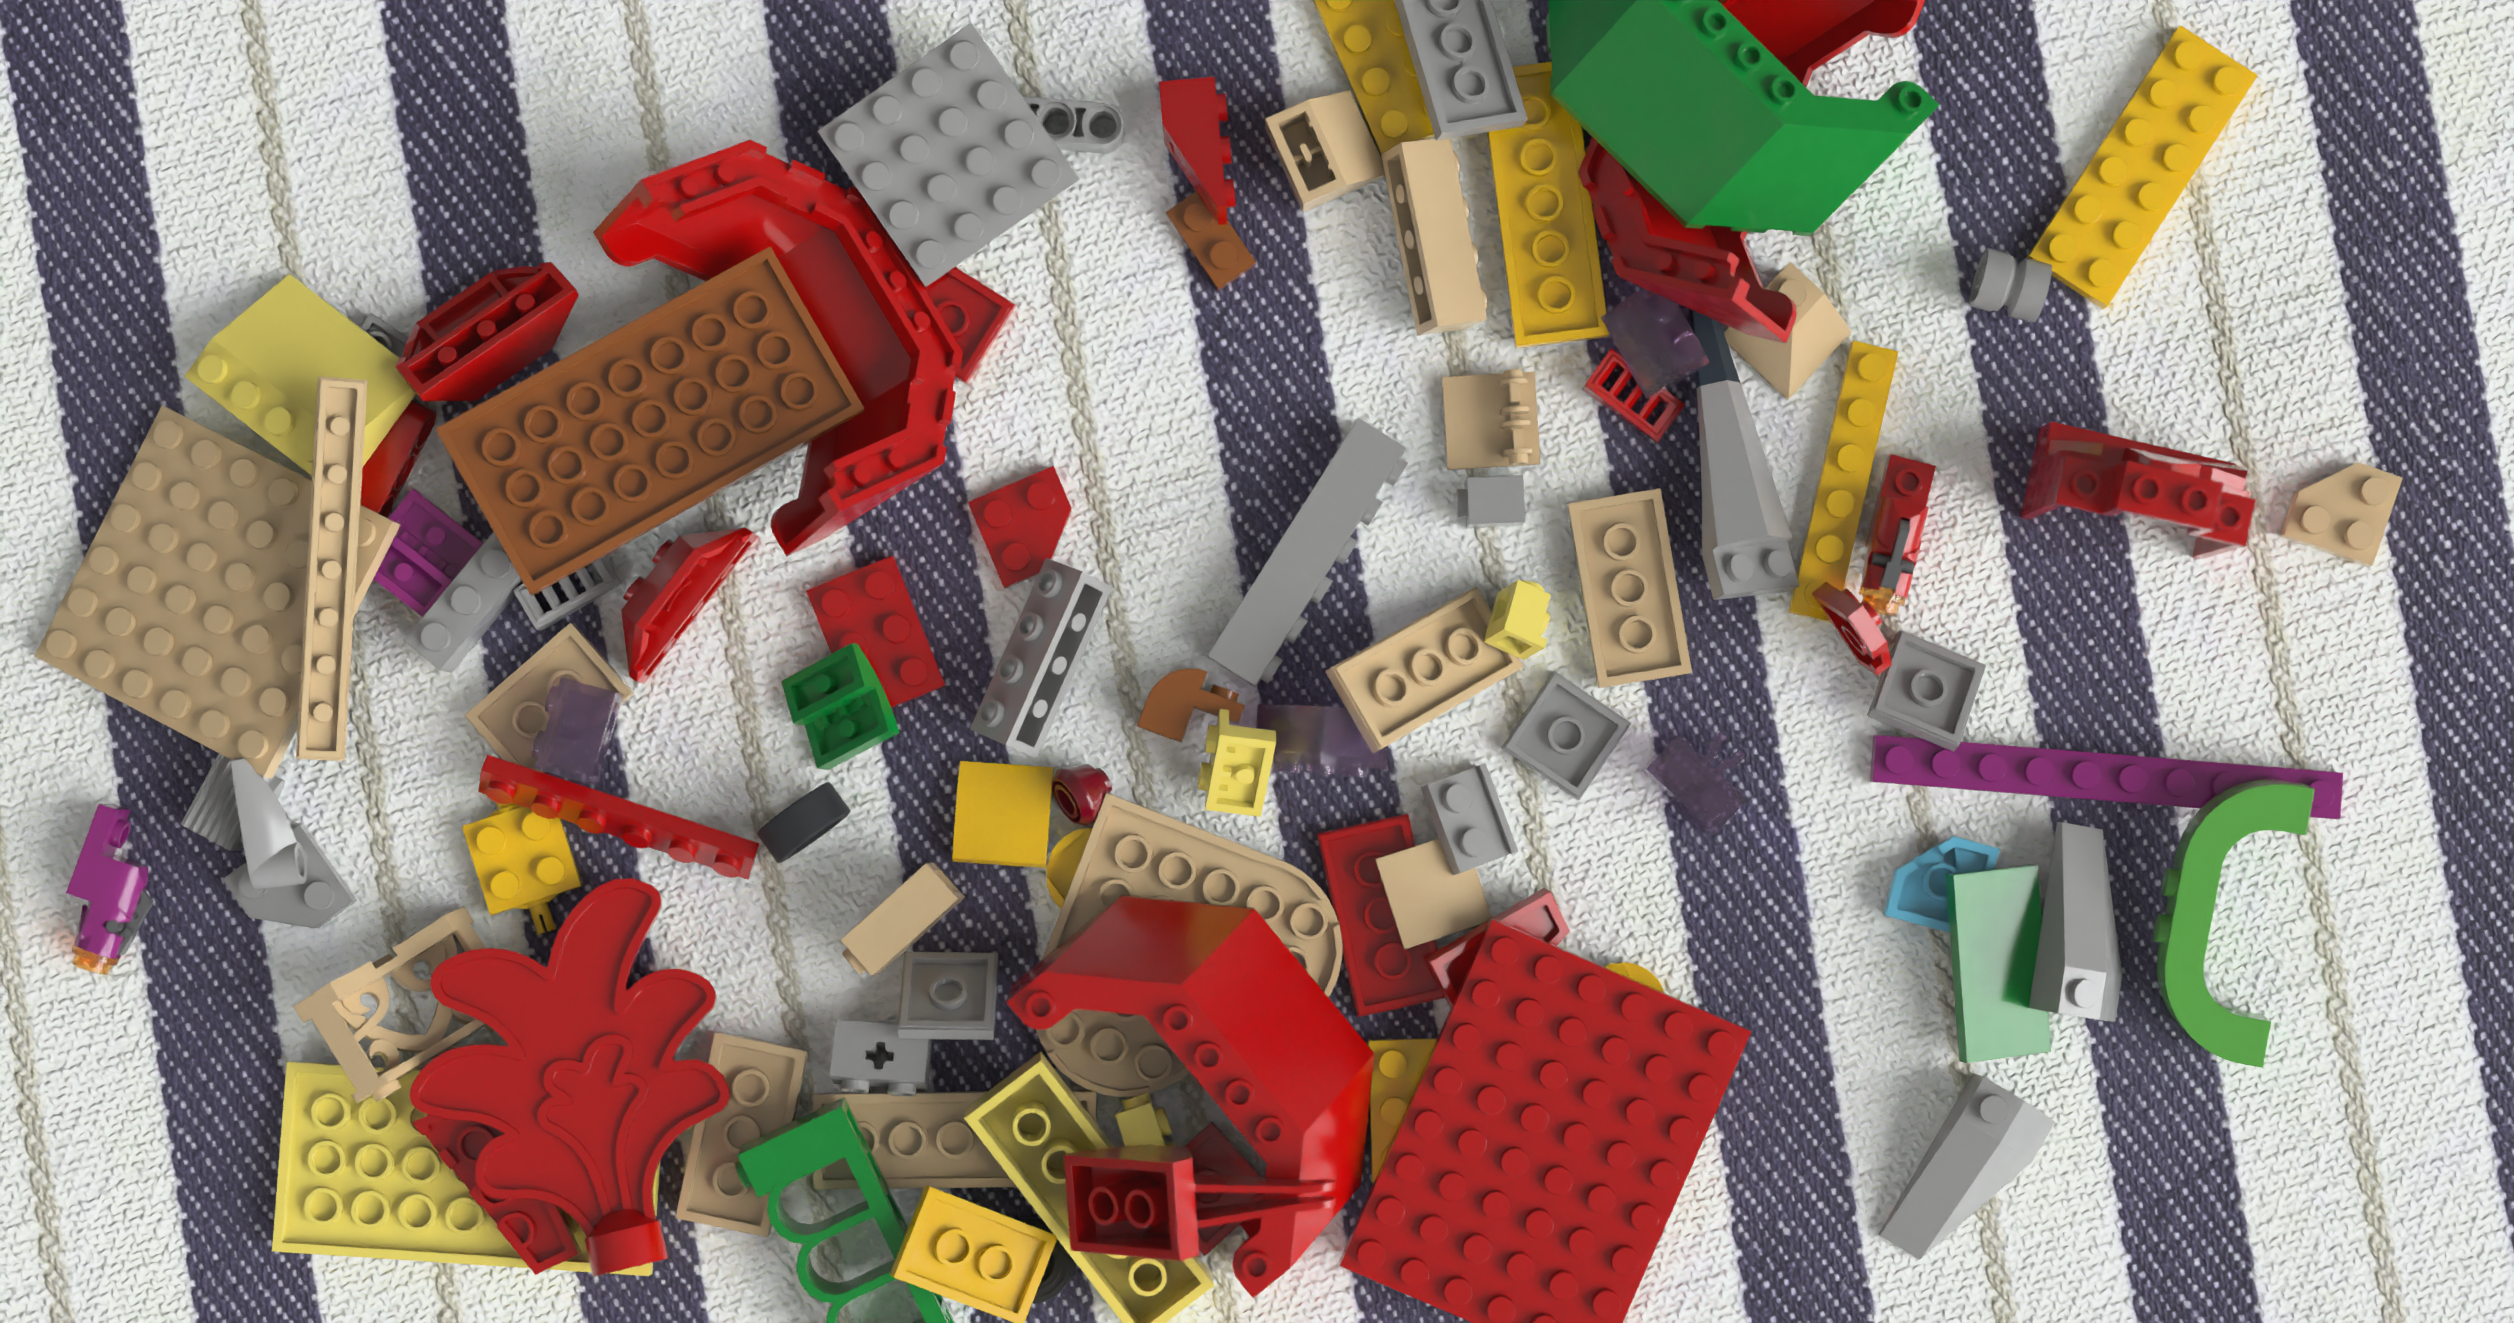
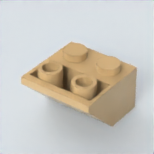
M1350 90L1308 99L1265 118V130L1303 213L1385 177L1380 155Z

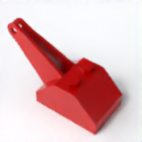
M1140 1145L1082 1150L1064 1155L1071 1251L1182 1261L1199 1256L1197 1228L1298 1211L1327 1209L1336 1206V1197L1302 1196L1196 1209L1195 1192L1316 1193L1334 1190L1335 1180H1292L1193 1174L1192 1156L1187 1147Z

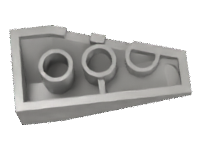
M2057 822L2029 1008L2115 1022L2122 981V969L2103 829Z

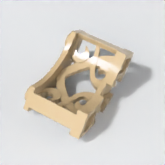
M465 906L442 916L393 947L392 950L397 957L392 958L389 953L374 963L369 961L346 975L329 982L294 1006L303 1023L312 1020L357 1090V1092L352 1094L356 1103L371 1095L376 1102L381 1101L402 1087L398 1082L399 1079L446 1052L485 1026L490 1033L495 1031L484 1022L472 1016L443 1006L438 1000L434 1016L425 1035L403 1034L377 1025L385 1016L389 1006V990L385 978L391 975L398 984L412 991H432L431 979L421 980L415 977L413 967L416 963L424 962L428 965L429 971L426 976L433 974L440 963L458 954L454 935H456L465 951L486 948L471 924L474 923V920ZM362 995L372 996L377 1003L376 1010L369 1020L363 1017L370 1010V1007L367 1008L361 1004L360 997ZM451 1018L459 1023L466 1024L442 1040ZM349 1027H350L351 1029H353L354 1031H356V1033L353 1034V1033L351 1032V1030L349 1029ZM364 1037L373 1041L367 1048L366 1054L358 1043ZM398 1050L419 1052L416 1056L399 1065L400 1056ZM375 1054L382 1056L385 1060V1068L377 1073L370 1062V1059Z

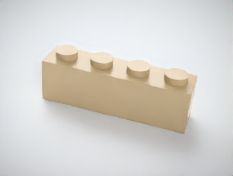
M1451 138L1437 141L1436 139L1401 142L1382 153L1381 158L1417 336L1470 328L1487 320V298L1480 286L1476 266L1478 262L1477 249L1474 243L1471 242L1467 222L1469 209L1466 199L1462 196L1458 177L1460 168L1458 156L1453 151Z

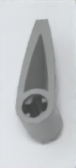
M234 758L231 760L234 791L245 857L253 888L255 890L304 884L307 877L304 850L302 845L295 839L292 827L281 803L261 775L255 772L254 768L244 758Z

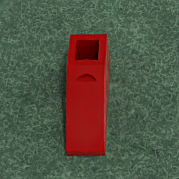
M1215 77L1159 81L1164 144L1217 224L1228 225L1227 208L1236 207L1234 181L1233 179H1224L1223 165L1232 164L1230 137L1220 136L1219 122L1228 121L1226 94H1216Z

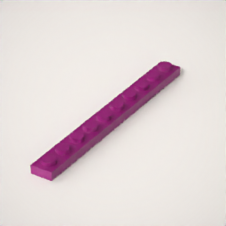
M1873 735L1870 782L2199 809L2218 794L2236 785L2257 780H2283L2306 784L2314 788L2310 817L2323 819L2341 818L2343 788L2342 772L1960 742L1959 747L1953 752L1924 739Z

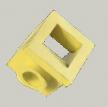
M1517 580L1499 591L1483 642L1522 660L1544 649L1547 639L1541 637V635L1546 630L1550 619V614L1546 610L1551 594L1544 592V588L1541 585L1527 580Z
M1148 1092L1122 1100L1124 1109L1116 1111L1115 1117L1125 1147L1140 1145L1177 1146L1176 1141L1167 1144L1165 1136L1172 1134L1166 1111L1164 1107L1155 1109L1153 1100Z

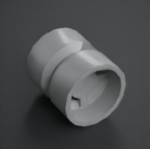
M1986 248L1979 261L1971 287L1970 307L1991 312L1992 310L1998 311L2005 306L2009 317L2035 323L2042 311L2050 286L2051 264L2025 258L2016 265L2014 257L2008 255V253Z

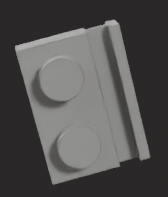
M1486 763L1420 787L1453 875L1518 851Z

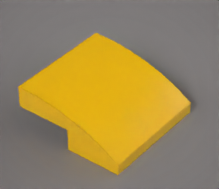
M960 761L954 823L953 862L1046 868L1050 834L1051 783L1054 777L1053 767Z

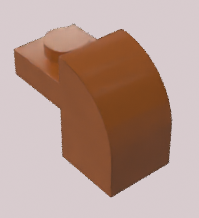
M1192 668L1181 669L1164 676L1155 684L1146 699L1137 727L1182 743L1194 709L1217 717L1219 709L1229 710V721L1239 724L1245 705L1237 702L1239 693L1213 684L1210 692L1202 690L1208 674L1207 671Z

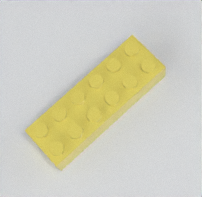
M1041 1051L965 1108L964 1119L1122 1323H1166L1215 1286L1211 1271L1199 1256L1182 1261L1071 1251L1064 1155L1082 1150L1115 1147Z

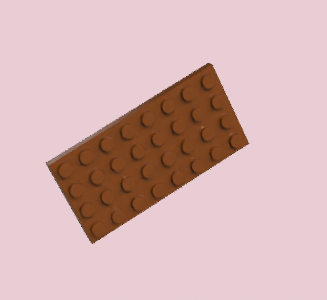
M768 247L435 428L528 592L533 596L864 412V407L771 247Z

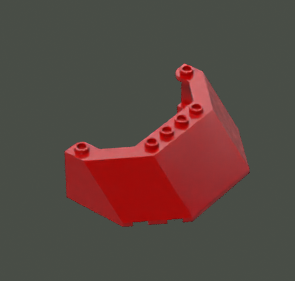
M1718 0L1805 87H1807L1812 72L1868 35L1897 38L1909 32L1915 25L1925 0ZM1592 137L1578 175L1583 187L1588 190L1594 205L1592 211L1601 235L1607 240L1613 255L1611 261L1616 274L1622 279L1747 335L1787 343L1797 316L1796 305L1787 295L1763 288L1744 241L1747 232L1730 231V227L1705 225L1703 229L1685 228Z
M747 140L641 179L593 233L606 255L613 262L621 266L630 267L656 259L704 281L717 276L768 247H771L864 407V412L808 443L798 498L779 507L771 517L772 533L787 557L825 539L944 464L947 447L943 446L946 426L952 420L956 392L953 391L956 371L961 367L963 351L910 263L857 188L850 186L847 190L824 180V173L794 159L790 163L784 162L767 154L766 146L752 140Z
M1121 895L1012 984L1006 1003L1024 1024L1037 1030L1053 1027L1074 1009L1143 1015L1265 1161V1178L1335 1180V1189L1326 1192L1303 1194L1263 1193V1201L1302 1196L1336 1197L1335 1207L1250 1219L1240 1224L1249 1239L1242 1243L1235 1251L1232 1268L1236 1279L1252 1298H1255L1296 1263L1361 1186L1374 1052L1255 908L1209 905L1207 903L1180 900L1167 901Z

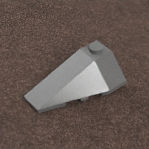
M1973 1073L1878 1235L1921 1260L2033 1162L2055 1121L1986 1077Z

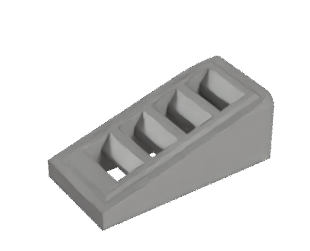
M606 555L592 562L604 582L595 585L588 571L583 567L576 571L586 589L580 595L568 576L558 582L569 598V601L562 604L552 586L542 590L552 610L546 613L543 611L535 595H530L524 583L513 589L514 594L537 630L544 631L623 584Z

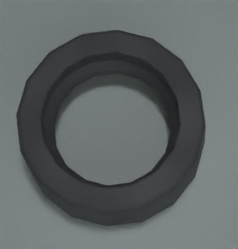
M826 782L772 818L757 832V835L776 862L781 863L823 836L845 819L851 811L830 782Z

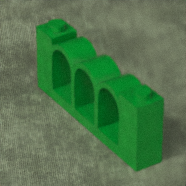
M845 1097L741 1146L737 1155L740 1161L735 1162L738 1176L745 1188L753 1187L758 1198L769 1193L767 1212L771 1225L783 1238L792 1243L802 1244L796 1266L799 1282L810 1296L821 1302L830 1303L826 1323H840L838 1313L845 1304L897 1279L892 1277L890 1272L908 1230V1225ZM845 1157L866 1201L824 1221L813 1224L799 1223L791 1218L782 1205V1190L793 1181ZM874 1217L894 1260L856 1278L840 1283L827 1281L820 1277L811 1264L810 1252L812 1248L821 1241ZM907 1283L923 1318L912 1323H955L942 1295Z

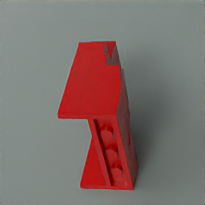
M2051 421L2039 428L2020 518L2030 520L2061 506L2110 517L2122 512L2133 513L2188 526L2186 534L2197 536L2192 557L2205 559L2246 546L2256 499L2249 498L2250 492L2244 491L2248 471L2235 465V463Z

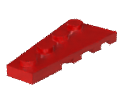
M431 1115L412 1122L418 1131L425 1135L437 1149L439 1157L448 1168L453 1169L470 1190L468 1192L480 1207L483 1206L496 1222L498 1230L535 1275L582 1253L560 1207L538 1199H496L484 1194L478 1188L475 1181V1164L480 1151L490 1140L505 1133L479 1122L445 1119Z

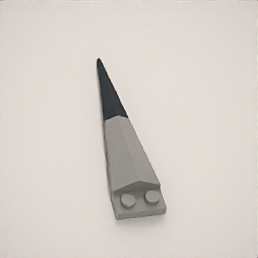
M1688 308L1693 344L1700 433L1702 558L1713 600L1790 592L1799 587L1788 541L1792 540L1793 537L1721 323Z

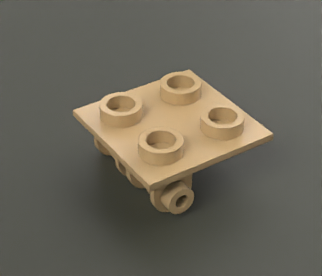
M1521 369L1505 370L1501 374L1442 377L1447 470L1541 464L1535 372H1522Z

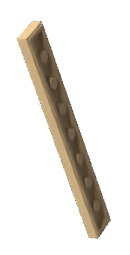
M318 376L296 759L345 761L368 380Z

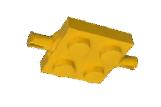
M495 802L498 810H495L485 819L462 826L489 914L493 916L514 908L530 909L537 935L546 933L541 915L543 916L547 932L553 931L556 927L548 902H551L561 893L582 887L562 820L560 818H543L535 814L532 809L514 803L500 804Z

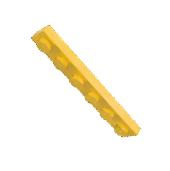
M1854 340L1850 343L1796 575L1799 587L1792 591L1787 613L1831 623L1812 595V592L1825 582L1841 592L1844 589L1899 351Z

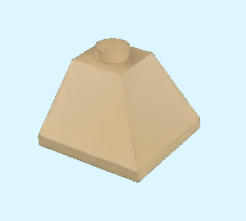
M1791 262L1765 288L1787 295L1796 305L1797 316L1787 343L1747 335L1731 327H1728L1724 332L1728 346L1786 400H1789L1851 333V330L1825 293Z

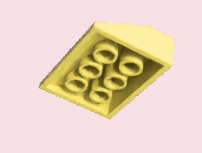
M290 274L216 334L184 376L311 476L313 471L318 376L368 380L363 466L416 395L415 391L403 379L395 367L400 357Z

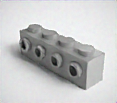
M1049 558L1045 559L982 703L978 708L970 730L1037 759L1111 593L1112 586L1080 570Z

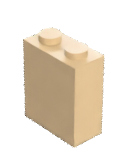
M926 863L841 939V942L847 947L842 952V955L858 973L862 974L868 971L872 976L879 974L959 904L965 896L935 863Z

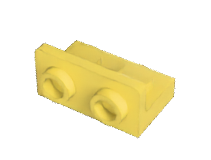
M1219 709L1217 724H1208L1206 732L1205 753H1211L1209 763L1201 762L1197 788L1198 790L1205 791V810L1261 817L1276 746V731L1229 725V710Z

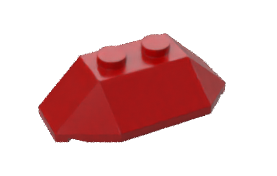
M552 262L539 263L538 267L520 266L492 271L416 322L406 342L403 356L399 358L395 367L422 401H476L554 347L579 294L576 288Z
M741 527L680 535L674 542L668 539L658 549L652 559L656 566L646 579L641 576L638 577L623 596L627 603L622 608L621 614L629 676L633 680L645 684L759 536L748 528Z

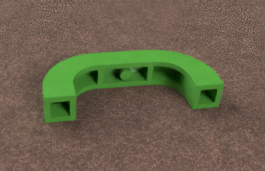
M2257 780L2236 785L2218 794L2208 801L2188 823L2178 844L2173 868H2167L2163 878L2162 895L2168 896L2164 915L2158 914L2154 926V942H2159L2157 977L2163 1000L2175 1021L2199 1045L2223 1059L2243 1065L2263 1068L2271 1021L2263 1014L2231 1009L2216 1003L2205 984L2204 961L2221 869L2230 849L2240 839L2251 833L2275 830L2306 835L2315 791L2314 788L2306 784L2283 780Z

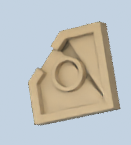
M2358 462L2294 492L2280 537L2366 567L2373 566L2403 478Z

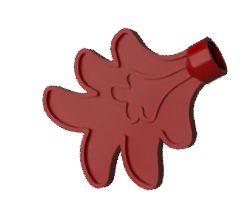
M634 878L614 879L600 885L573 908L556 936L547 967L542 966L537 961L523 954L497 948L466 951L440 963L431 975V989L435 998L443 1006L484 1022L494 1029L509 1046L483 1044L451 1049L430 1061L417 1075L410 1088L412 1105L421 1112L445 1119L479 1122L505 1133L490 1140L480 1151L475 1164V1181L478 1188L484 1194L496 1199L528 1198L546 1201L570 1214L586 1235L584 1240L593 1277L668 1259L661 1223L656 1219L653 1203V1185L656 1170L664 1153L679 1135L695 1124L723 1111L728 1106L730 1100V1089L724 1075L713 1065L700 1060H681L676 1062L674 1059L675 1054L686 1037L715 1007L717 994L710 981L691 971L665 969L646 975L627 990L631 969L638 951L662 909V897L659 891L652 885Z

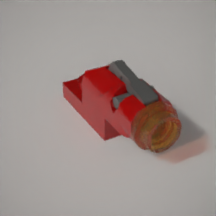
M1893 454L1887 457L1865 546L1869 547L1858 595L1862 597V601L1866 600L1878 614L1897 617L1899 606H1905L1929 511L1926 504L1936 466Z

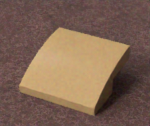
M1439 838L1375 859L1404 949L1490 920L1491 914L1476 868L1453 875Z

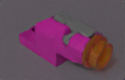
M98 804L66 891L68 894L90 901L88 906L85 904L82 906L78 933L71 949L75 953L72 964L84 970L102 975H109L112 965H118L121 955L126 954L140 926L153 906V900L145 891L148 882V866L115 855L116 849H120L125 844L131 828V823L127 821L131 810L115 804Z

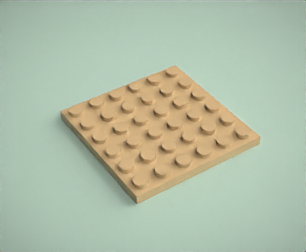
M161 406L34 656L231 760L234 758H244L257 774L272 779L298 727L312 480L165 406ZM361 504L354 616L401 525Z

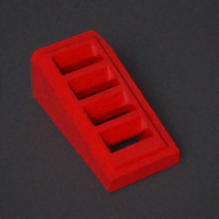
M1612 348L1581 389L1656 443L1659 442L1685 405ZM1615 368L1622 374L1608 392L1602 385ZM1630 379L1637 385L1623 403L1616 397ZM1646 390L1652 396L1640 413L1637 414L1631 408L1643 391ZM1661 401L1667 407L1652 426L1646 419L1658 402Z

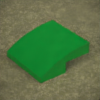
M851 643L781 681L793 724L805 726L818 769L829 770L900 733L883 687L858 644Z

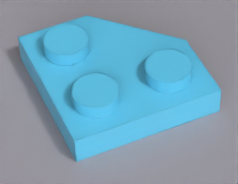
M1955 836L1949 837L1894 869L1882 915L1950 933L1946 874L1995 868L2000 848Z

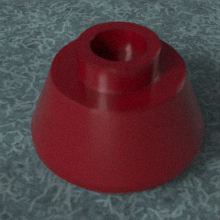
M1089 764L1061 767L1055 772L1051 783L1054 798L1064 815L1075 824L1087 826L1094 823L1106 793L1112 791V785L1106 773L1101 768H1093Z

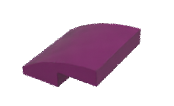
M412 488L389 517V519L401 525L373 579L423 617L484 542L420 492Z

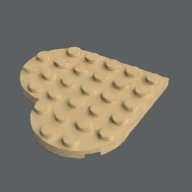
M1106 793L1042 959L1121 895L1167 901L1201 902L1209 905L1229 907H1252L1260 913L1328 997L1331 995L1337 982L1342 962V935L1338 919L1329 899L1312 878L1294 865L1121 797ZM1074 1009L1053 1027L1044 1030L1036 1029L1048 1057L1063 1074L1080 1086L1103 1095L1135 1097L1147 1092L1151 1094L1178 1082L1190 1072L1143 1015Z

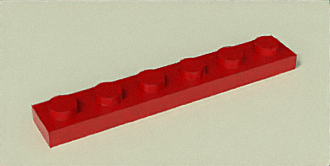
M487 755L481 768L478 792L486 794L488 798L497 803H514L532 809L535 814L543 818H560L577 824L581 829L589 833L600 834L603 832L623 839L625 843L632 847H649L667 853L672 859L682 863L695 862L713 868L716 873L729 878L741 877L749 880L760 843L494 756Z

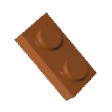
M1194 192L1166 211V216L1218 291L1256 266L1255 259L1231 224L1228 222V225H1218L1197 192Z

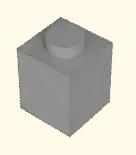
M1523 475L1467 477L1464 481V489L1456 490L1457 517H1466V528L1522 526L1525 523Z

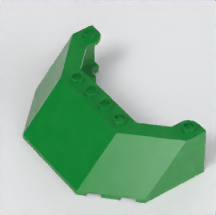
M1548 0L1549 14L1546 17L1548 51H1551L1552 75L1549 77L1550 95L1685 228L1703 229L1705 225L1730 227V231L1765 233L1767 230L1792 231V235L1811 236L1940 106L1921 86L1910 81L1895 83L1878 100L1813 95L1718 0Z

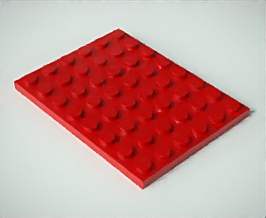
M1490 917L1339 1260V1265L1472 1323H1623L1751 1031Z

